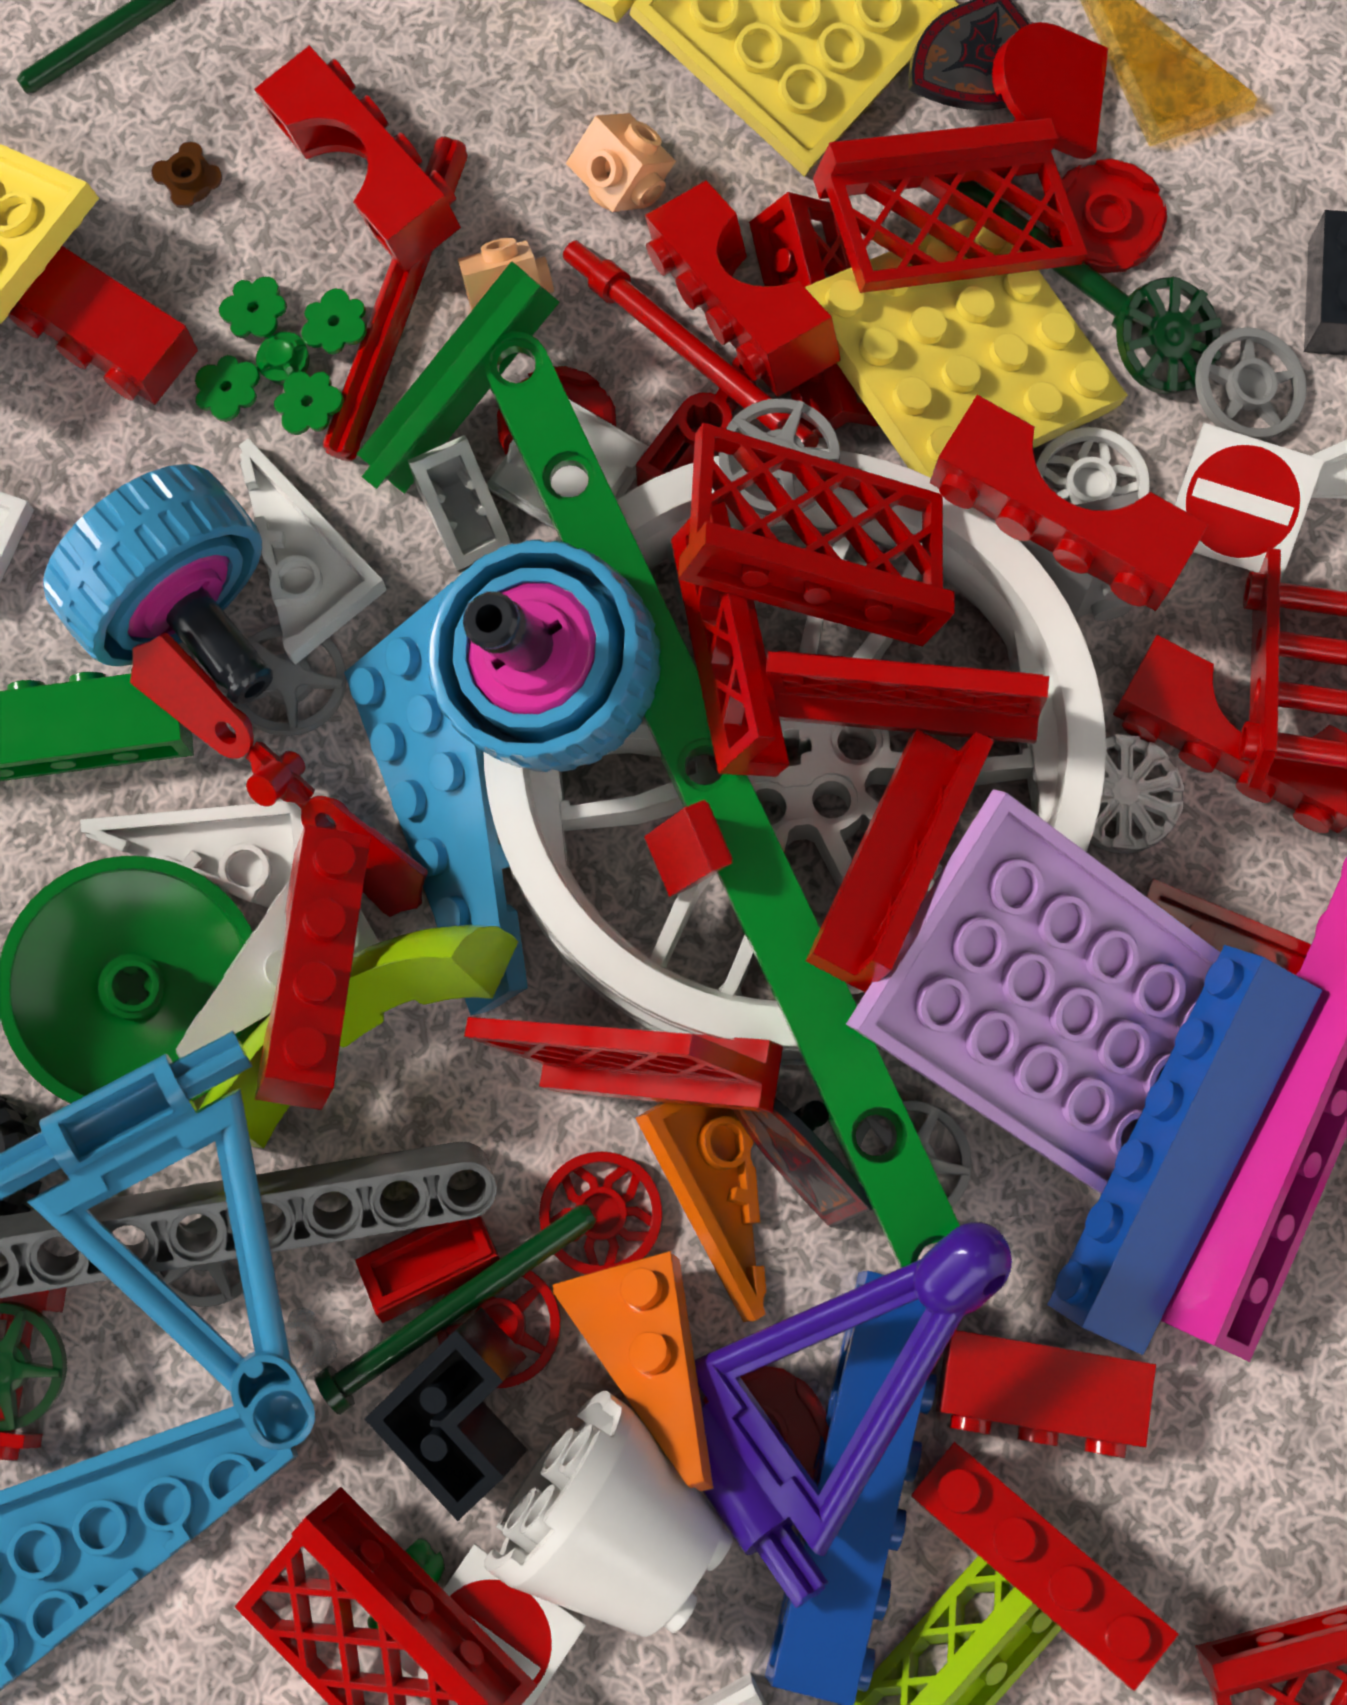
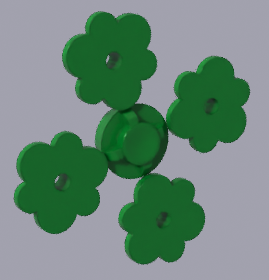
M269 276L260 277L253 283L248 280L238 281L233 287V295L228 296L221 302L219 314L224 322L231 324L230 329L235 337L246 338L252 333L257 338L267 339L264 340L257 351V367L250 362L239 363L234 356L226 355L219 359L217 365L209 364L200 368L195 376V384L200 390L195 398L197 406L203 411L211 410L213 416L219 421L228 422L233 420L239 414L241 407L248 408L256 402L257 394L253 388L258 384L261 373L273 383L284 385L285 393L276 397L274 407L282 415V426L289 434L300 435L309 428L316 432L325 430L330 423L329 416L341 410L344 398L339 389L331 386L332 381L327 373L316 372L311 377L306 373L310 362L306 345L311 348L323 346L328 354L335 355L343 350L345 344L356 345L360 343L367 333V327L362 320L366 313L365 305L359 299L350 300L344 290L334 288L322 296L320 303L313 302L306 307L304 315L308 322L302 328V338L291 332L273 334L278 326L277 317L282 316L287 310L286 301L283 297L279 296L280 287L278 283Z

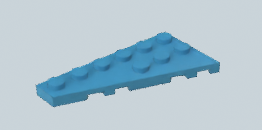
M451 582L348 668L344 674L412 858L428 870L423 888L437 927L463 925L498 926L518 940L516 949L493 999L464 998L470 1015H476L497 1008L526 990L528 984L518 913L516 909L506 903L502 869L510 868L501 844H498L497 831L487 794L484 753L462 737L452 727L451 720L443 715L437 704L436 694L431 689L428 677L427 646L430 637L429 631L439 603L453 584Z
M233 1406L1 1490L0 1691L298 1457L296 1447L283 1450L263 1447L249 1435Z

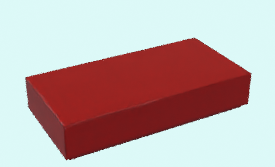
M706 800L684 807L644 836L669 897L691 889L732 864L731 860L733 858L709 802L707 803Z
M482 1215L472 1219L421 1227L355 1259L375 1314L382 1323H385L468 1282L500 1260V1257Z

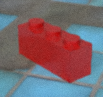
M61 246L42 274L35 279L8 315L20 329L30 336L38 339L44 332L58 341L55 346L56 349L77 367L85 370L91 363L106 373L103 376L104 381L118 394L130 401H133L139 394L156 405L198 351L184 324L64 246Z
M955 1330L944 1349L936 1412L951 1414L950 1428L990 1435L992 1421L1018 1426L1017 1440L1058 1447L1059 1433L1085 1437V1452L1125 1458L1127 1445L1147 1447L1156 1364Z

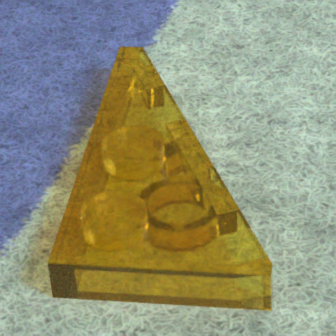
M1080 0L1100 44L1109 48L1108 61L1149 147L1254 109L1257 98L1253 91L1135 0Z

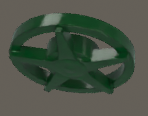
M1 1301L0 1314L15 1316L5 1336L0 1338V1406L4 1418H0V1431H12L36 1421L51 1409L57 1401L66 1380L67 1356L59 1332L46 1316L28 1305ZM26 1321L35 1326L45 1338L51 1352L53 1366L33 1362L29 1349L20 1341ZM52 1377L48 1391L42 1401L32 1411L18 1417L15 1390L22 1387L29 1378Z

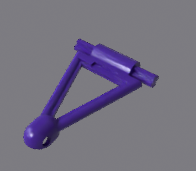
M983 1222L962 1224L942 1238L922 1259L695 1359L698 1386L709 1401V1403L705 1404L700 1397L713 1489L702 1492L733 1535L744 1554L752 1555L758 1552L795 1608L803 1606L809 1599L819 1595L829 1582L791 1526L793 1524L796 1526L816 1554L820 1556L826 1555L963 1316L979 1309L1006 1283L1012 1267L1011 1251L1004 1236L990 1224ZM919 1299L926 1310L823 1489L820 1491L740 1377Z

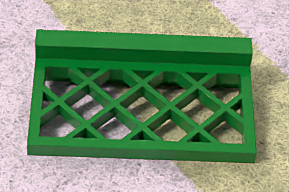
M511 261L358 451L357 455L370 465L361 477L376 489L388 480L405 494L415 482L408 460L447 443L490 390L483 363L486 353L502 334L513 331L524 332L533 336L560 302ZM519 353L510 354L503 359L499 367L500 375H502Z

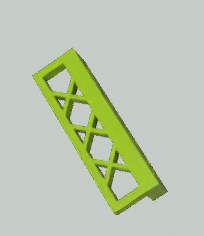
M977 1556L873 1672L868 1690L866 1692L857 1690L854 1705H877L884 1696L901 1695L900 1705H995L1062 1629L1005 1578ZM994 1591V1610L983 1623L964 1625L965 1605L976 1593ZM948 1643L947 1663L934 1676L918 1677V1663L921 1654L931 1644Z

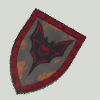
M970 0L943 12L924 30L914 48L908 74L909 91L940 104L960 109L996 110L1007 108L1002 94L997 97L993 88V62L998 49L1015 32L1028 25V21L1012 0Z
M777 1098L774 1101L773 1113L732 1109L763 1155L830 1228L873 1209L863 1186L813 1133L815 1129L826 1124L829 1119V1113L823 1102L811 1101L794 1112Z

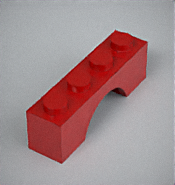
M309 45L254 88L272 120L305 159L330 152H347L368 160L366 178L353 203L371 234L403 271L406 272L461 228L450 207L457 200L456 196L436 170H433L428 175L423 172L418 166L423 161L404 134L399 132L396 136L392 137L385 128L389 123L386 117L368 95L359 100L352 93L356 86L340 63L333 58L326 64Z
M707 180L645 215L652 238L650 242L646 243V249L655 268L662 276L670 273L675 278L677 288L690 309L694 310L698 307L702 309L716 339L722 345L730 342L734 346L743 369L753 381L761 378L774 394L780 397L841 361L832 316L799 281L780 286H755L743 283L732 277L736 269L747 257L737 214Z
M977 394L940 453L929 483L937 487L940 494L953 505L964 509L974 508L994 519L998 528L1006 535L1019 541L1031 540L1052 552L1055 560L1064 568L1079 574L1089 573L1110 585L1112 592L1122 601L1139 607L1145 605L1157 611L1175 584L1209 524L1152 492H1149L1133 504L1114 510H1091L1064 500L1046 484L1036 466L1033 454L1035 426Z
M1156 635L1112 714L1124 720L1122 723L1123 729L1130 735L1140 736V739L1147 742L1155 743L1157 739H1160L1179 749V758L1185 764L1198 771L1212 773L1214 769H1217L1236 779L1237 783L1235 786L1238 791L1250 799L1261 803H1270L1274 799L1295 811L1293 814L1295 821L1309 830L1323 834L1332 830L1339 834L1347 827V769L1274 758L1262 788H1248V761L1239 759L1241 732L1227 720L1216 701L1213 687L1214 664ZM1330 724L1313 736L1314 738L1347 742V733Z
M305 824L293 857L285 907L286 929L271 1014L264 1037L254 1100L322 1110L334 1089L371 836Z
M955 1441L910 1495L924 1510L1005 1578L1131 1691H1135L1179 1635Z

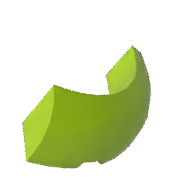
M451 926L399 935L353 954L340 1047L344 1048L350 1045L363 1034L384 1022V1012L413 1000L422 1005L459 998L493 999L516 949L518 940L498 926ZM270 1015L242 1044L252 1067L211 1088L200 1106L202 1108L240 1088L251 1146L263 1149L275 1127L290 1106L254 1100L264 1037Z

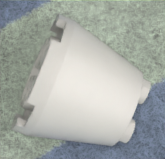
M602 1391L581 1406L577 1416L585 1422L577 1431L573 1428L569 1429L556 1444L551 1440L521 1482L496 1526L506 1536L500 1553L492 1549L484 1560V1566L488 1572L509 1587L636 1635L648 1637L662 1627H665L672 1633H676L687 1622L695 1609L697 1596L692 1593L706 1569L708 1571L714 1570L724 1559L731 1547L733 1535L722 1528V1519L699 1490L686 1485L650 1431L634 1411L608 1391Z

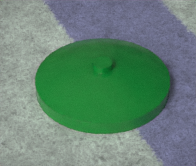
M118 856L96 860L71 869L42 888L28 902L11 927L3 945L0 956V1020L10 1047L20 1063L36 1081L55 1096L70 1104L164 1054H167L172 1062L180 1059L176 1053L177 1046L252 934L250 925L231 898L217 885L203 875L175 862L146 856ZM259 1020L236 1033L241 1044L254 1032ZM209 1090L192 1098L193 1101L209 1092Z

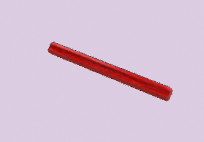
M446 136L440 137L435 143L424 173L428 175L433 170H436L449 185L453 193H455L468 158L466 145L460 140H453ZM433 251L406 272L403 271L393 258L391 260L366 326V336L360 342L342 390L343 406L338 413L333 415L323 441L326 453L336 459L352 461L357 456Z

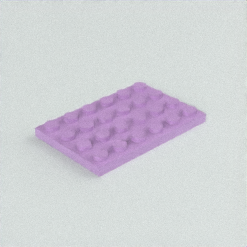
M993 789L921 903L892 970L880 981L871 983L846 1025L1101 1195L1115 1168L1118 1152L1128 1141L1145 1107L1146 1096L1153 1084L1158 1081L1175 1046L1176 1035L1181 1026L1188 1020L1205 985L1206 974L1212 964L1217 961L1221 952L1011 795Z

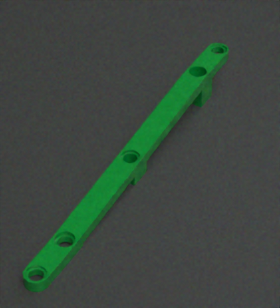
M513 331L502 334L484 358L483 364L489 387L561 542L569 543L577 549L583 548L615 568L643 599V604L652 615L655 623L654 631L660 642L659 665L661 669L659 681L656 683L654 691L655 697L651 707L647 709L643 717L661 753V760L683 807L706 800L707 803L709 802L733 858L731 860L732 864L717 872L719 880L830 1115L828 1122L854 1178L861 1182L899 1267L907 1266L918 1261L919 1255L925 1247L938 1243L952 1230L960 1226L876 1045L846 1025L857 1007L846 982L806 962L820 927L748 776L722 774L720 779L713 784L701 785L692 781L686 774L687 765L696 756L709 755L715 758L696 666L587 440L546 349L537 338L528 333ZM513 353H524L535 362V371L524 382H508L499 374L500 364L505 357ZM569 465L579 467L588 476V485L585 490L578 496L570 498L557 494L551 487L552 477L556 471ZM871 1115L884 1119L892 1132V1140L888 1149L882 1154L875 1156L862 1151L856 1139L858 1125L863 1119Z

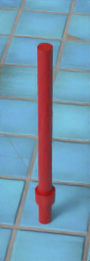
M577 240L570 242L565 247L563 259L588 279L590 290L608 304L617 303L744 409L757 402L772 399L633 286L630 275L614 261L600 259ZM770 413L756 419L772 431L782 429L791 414ZM800 422L796 435L801 439L804 447L816 448L819 443V437Z

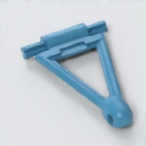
M231 1031L172 1062L167 1054H164L40 1119L39 1124L42 1132L0 1153V1200L62 1168L69 1178L33 1197L28 1203L231 1393L232 1402L249 1435L257 1443L269 1449L283 1450L298 1445L311 1433L315 1422V1409L296 1366L291 1362L241 1089L234 1090L198 1110L192 1099L252 1067L244 1047L234 1031ZM213 1142L216 1143L254 1346V1352L247 1354L245 1357L88 1211L89 1208Z

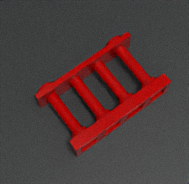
M1268 548L1259 573L1249 572L1243 594V608L1252 610L1250 720L1246 721L1242 728L1239 742V759L1248 761V788L1254 789L1262 788L1274 758L1347 769V742L1278 732V707L1347 717V690L1279 681V657L1347 666V640L1280 631V608L1347 617V591L1280 582L1281 549Z

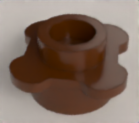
M196 142L181 144L178 153L172 155L167 161H157L151 170L154 182L164 185L168 189L172 203L178 208H189L194 203L205 199L211 190L218 188L222 182L220 168L216 165H210L203 157L202 147ZM184 172H192L191 176L182 178Z

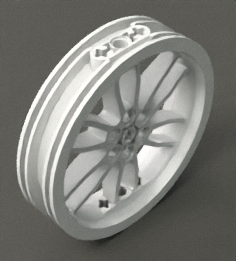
M805 447L829 452V449ZM840 450V464L940 493L937 487L929 483L931 478L919 472L886 460ZM729 455V464L734 475L742 469V466L734 456ZM715 456L714 461L719 466V456ZM693 463L660 475L617 499V503L649 570L667 559L676 565L671 539L688 521L691 515ZM798 479L794 480L795 495L798 498L808 491ZM756 483L744 489L756 498L770 502ZM840 487L832 491L854 518L868 510L853 491ZM943 497V579L974 604L995 628L1007 646L1011 672L1050 676L1048 698L1039 716L1036 743L1018 742L1019 755L987 757L974 786L1027 779L1032 812L1087 852L1102 798L1106 762V734L1098 679L1081 629L1054 581L1021 541L1002 532L994 519L974 508L964 509L957 507ZM819 504L803 512L819 532L830 533L837 528ZM900 505L891 508L913 535L922 530V512ZM727 507L731 528L745 529ZM757 513L761 519L767 516ZM785 519L769 528L770 530H793ZM876 519L862 526L863 530L876 545L890 550L897 546ZM844 537L835 542L833 549L841 559L847 561L853 546ZM909 560L902 577L919 581L921 574ZM807 616L799 653L818 654L824 619ZM870 633L853 657L880 660L893 639ZM780 720L785 746L797 747L798 756L801 755L800 765L788 766L777 777L747 776L760 802H774L784 812L781 821L771 825L784 854H786L787 846L795 840L807 839L814 842L839 889L852 862L844 842L853 836L857 830L866 832L878 806V803L866 793L865 789L872 784L888 785L903 753L890 750V737L903 732ZM640 724L636 731L632 732L625 739L624 744L614 752L611 751L606 755L633 753L661 757V753L647 724ZM851 737L860 738L869 744L873 753L866 759L851 760L840 752L838 745L843 740ZM483 752L488 800L502 849L511 867L512 877L516 880L526 905L550 944L566 964L591 989L623 1014L652 1031L708 1035L734 1040V1037L771 1040L783 1045L780 1065H806L776 1000L742 996L740 989L755 958L746 935L743 937L727 979L719 989L692 981L667 968V964L700 894L717 873L677 895L655 948L649 953L644 954L603 918L582 891L568 867L565 831L637 825L676 814L684 807L672 782L635 796L571 806L570 801L565 800L562 772L557 770L537 772L522 767L519 768L497 760ZM700 755L691 760L695 761L696 774L690 775L689 778L697 784H713L720 779L722 774H718L710 765L714 758L713 756ZM824 794H834L845 801L848 811L838 818H826L815 810L813 802ZM940 863L928 887V891H930L943 870ZM865 992L852 994L857 1006ZM876 1045L879 1052L884 1051L882 1048Z

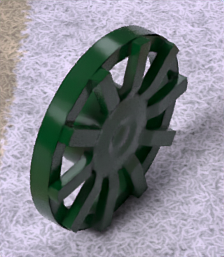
M1175 276L1160 278L1141 285L1124 302L1119 313L1116 328L1118 351L1129 374L1146 389L1159 394L1180 393L1179 391H1187L1196 387L1197 364L1189 352L1192 350L1202 355L1205 349L1220 336V327H1222L1221 318H1217L1214 308L1207 299L1208 293L1203 289L1199 290L1191 283ZM1156 290H1170L1168 311H1166ZM1181 295L1190 301L1183 312L1179 311ZM1145 297L1148 298L1155 311V315L1152 317L1137 310L1141 300ZM1198 311L1203 322L1192 325L1190 319ZM1133 320L1143 325L1141 338L1132 340L1131 337ZM1205 331L1206 344L1194 340L1196 333ZM1144 348L1150 357L1145 367L1142 366L1136 356L1135 349ZM1217 351L1211 364L1215 365L1220 360L1222 352ZM1178 359L1182 361L1190 375L1189 379L1178 382ZM1167 362V381L1154 377L1152 374L1159 364Z

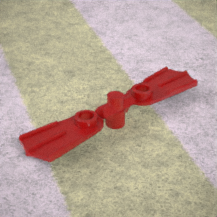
M167 632L160 634L151 641L138 644L132 649L133 667L130 683L219 754L232 759L241 758L246 755L245 758L251 763L253 775L247 780L246 788L249 796L257 804L269 807L281 798L283 801L295 803L301 808L303 826L308 824L371 836L363 893L389 917L402 911L417 909L422 904V890L428 870L377 829L369 827L352 814L341 801L326 796L312 797L315 789L301 777L306 768L301 756L293 751H285L278 756L265 743L256 741L254 744L253 727L247 715L237 709L221 693L209 675ZM226 723H228L230 726H232V728L234 729L235 733H233V732L228 728V726H227ZM326 814L335 821L336 825L327 818Z

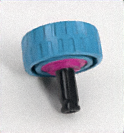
M179 464L163 467L133 479L107 495L86 512L65 534L52 553L43 578L46 600L66 629L94 660L108 666L133 665L132 649L136 645L151 641L160 634L167 632L178 644L184 642L215 682L227 689V696L233 703L245 704L254 700L272 682V669L268 664L260 662L257 651L223 611L242 591L254 573L262 551L261 535L259 529L240 503L209 470L196 465Z
M541 539L527 540L518 544L511 543L500 547L490 554H485L463 571L444 594L429 631L430 637L427 646L428 677L431 689L436 694L437 704L443 715L451 720L452 727L462 737L478 749L497 760L519 768L522 767L537 772H548L550 770L564 772L575 770L578 766L584 764H593L601 760L607 753L614 752L624 744L625 739L632 732H635L642 723V718L647 709L651 707L655 697L654 691L660 677V642L654 631V620L649 610L643 604V599L615 568L583 548L577 549L566 542L557 540L545 542Z

